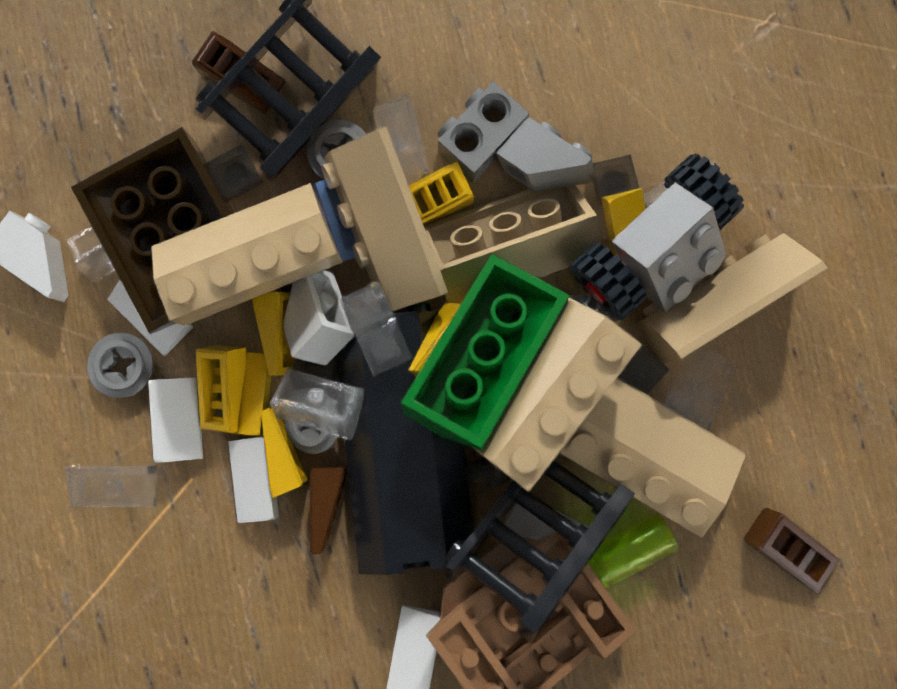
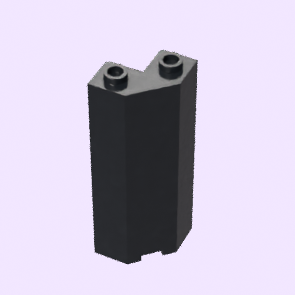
M430 304L412 305L406 307V312L377 316H373L372 311L349 313L355 336L336 355L342 416L345 417L343 419V430L359 574L391 575L404 573L405 569L430 566V570L446 568L448 562L445 560V557L458 539L466 541L474 531L464 444L441 437L404 416L401 405L402 400L416 379L409 371V368L439 312L431 311Z

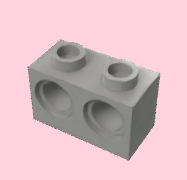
M494 81L485 90L478 88L466 101L465 107L467 109L458 119L451 117L438 132L440 137L438 139V152L451 164L457 161L463 174L472 183L498 157L496 154L526 117H529V112ZM495 109L500 111L504 118L499 122H489L484 118L483 114L487 110ZM462 138H470L476 142L477 147L473 151L463 152L455 144Z

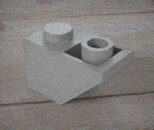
M528 116L496 153L503 171L533 192L591 183L596 177L592 161L593 157L584 146L576 142L571 145L561 138L559 132L547 122L539 124Z

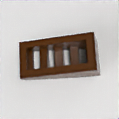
M212 31L194 57L192 65L200 75L217 85L225 76L224 74L234 60L238 62L246 52L225 37ZM258 62L252 68L262 78L267 79V83L278 93L286 83L284 78L261 62ZM238 84L230 92L263 114L270 107L259 96L255 97L252 95L253 91L246 84L243 88Z
M317 466L310 470V552L312 554H321L328 544L347 476V466Z
M764 508L744 537V541L817 594L840 560L784 514L769 508ZM790 535L791 537L779 553V548L781 547L787 536ZM802 545H804L805 547L803 548L795 562L792 563V560L794 559ZM817 554L819 557L808 574L804 573L814 555Z

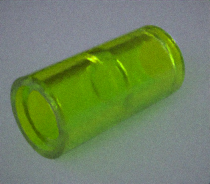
M657 513L604 541L589 561V564L603 586L608 589L679 551V547L667 523Z

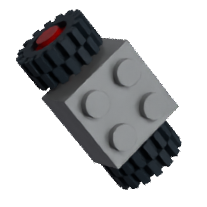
M691 154L665 177L664 185L667 190L612 240L618 256H614L611 250L607 247L604 248L601 243L595 242L569 266L571 268L570 271L575 276L576 281L582 285L583 290L592 296L591 299L595 303H599L605 312L607 311L611 317L616 318L618 321H623L646 298L667 312L676 303L684 301L691 293L692 288L707 274L714 273L722 264L723 259L727 257L720 230L744 208L742 203L744 201L743 197L737 194L739 189L736 185L730 184L731 178L727 174L723 175L718 165L715 163L711 165L708 158H701L699 154Z

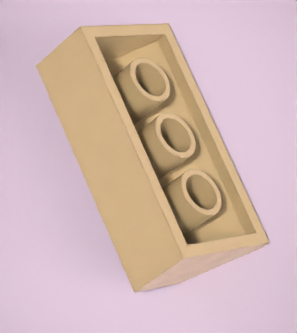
M387 127L377 129L329 151L324 157L326 164L322 165V172L330 189L336 188L341 204L337 205L338 214L345 229L351 228L356 244L352 245L353 253L360 268L366 267L371 283L367 284V288L373 304L376 307L381 306L383 312H392L448 293Z
M311 183L152 246L153 279L170 321L184 326L342 263Z
M576 185L537 192L527 189L424 226L448 293L443 295L446 303L455 304L463 302L491 254L536 278H543L551 273L568 268L595 242L601 243L597 215Z
M785 233L772 240L765 234L745 246L744 248L748 254L738 261L732 255L724 259L712 277L697 283L684 301L676 303L667 312L663 311L655 303L644 308L642 311L646 317L638 321L636 325L661 364L679 360L826 270L827 266L820 258Z
M569 298L482 450L473 449L524 489L530 491L642 344L606 316Z
M618 377L559 452L614 486L618 487L621 483L635 493L634 498L701 538L726 506L746 456L741 450Z

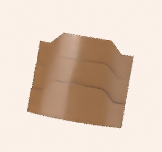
M556 531L549 533L540 540L523 537L553 560L559 558L564 562L572 551V548L567 546L568 540ZM500 542L479 557L527 595L532 592L538 597L548 584L542 580L544 576L542 573ZM587 564L531 643L517 633L518 625L521 621V618L516 615L518 610L465 569L454 582L450 581L443 587L440 621L425 636L463 689H551L589 655L593 653L605 659L636 631Z

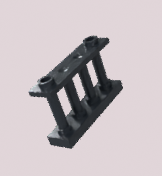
M284 0L279 7V11L282 14L217 85L213 82L208 83L196 97V101L199 104L195 109L204 121L215 111L261 153L259 157L264 162L260 165V171L271 181L281 173L309 142L312 134L329 120L367 78L381 59V56L370 46L362 54L357 50L352 52L307 9L312 4V0ZM295 21L342 64L340 69L344 74L335 84L330 80L325 82L280 39ZM268 51L315 93L313 98L318 103L308 114L303 109L298 111L252 69ZM240 81L246 84L288 123L286 128L291 132L281 143L276 139L271 141L225 99Z
M554 460L544 471V474L593 508L591 512L596 515V518L588 528L583 524L578 527L513 480L466 541L458 539L445 557V560L448 562L446 578L454 582L463 569H465L518 610L516 615L521 618V621L519 622L517 633L530 643L626 511L635 494L621 483L612 495L606 491L602 494ZM515 502L568 540L567 546L572 548V551L564 562L559 558L551 559L501 522ZM490 535L544 575L542 580L548 584L538 597L532 592L527 595L475 555Z

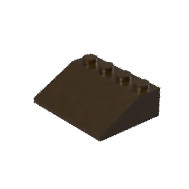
M183 127L71 186L150 334L176 324L169 320L153 279L152 246L234 214L197 143Z

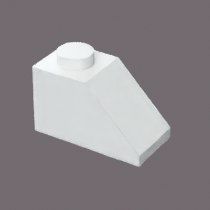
M9 210L0 223V265L47 298L65 302L69 295L61 245L59 240L47 233L51 226L30 212L24 218Z
M322 270L297 280L292 284L283 328L293 358L326 366L355 336L333 273Z

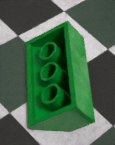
M491 254L402 400L401 405L404 416L441 437L482 450L570 295Z

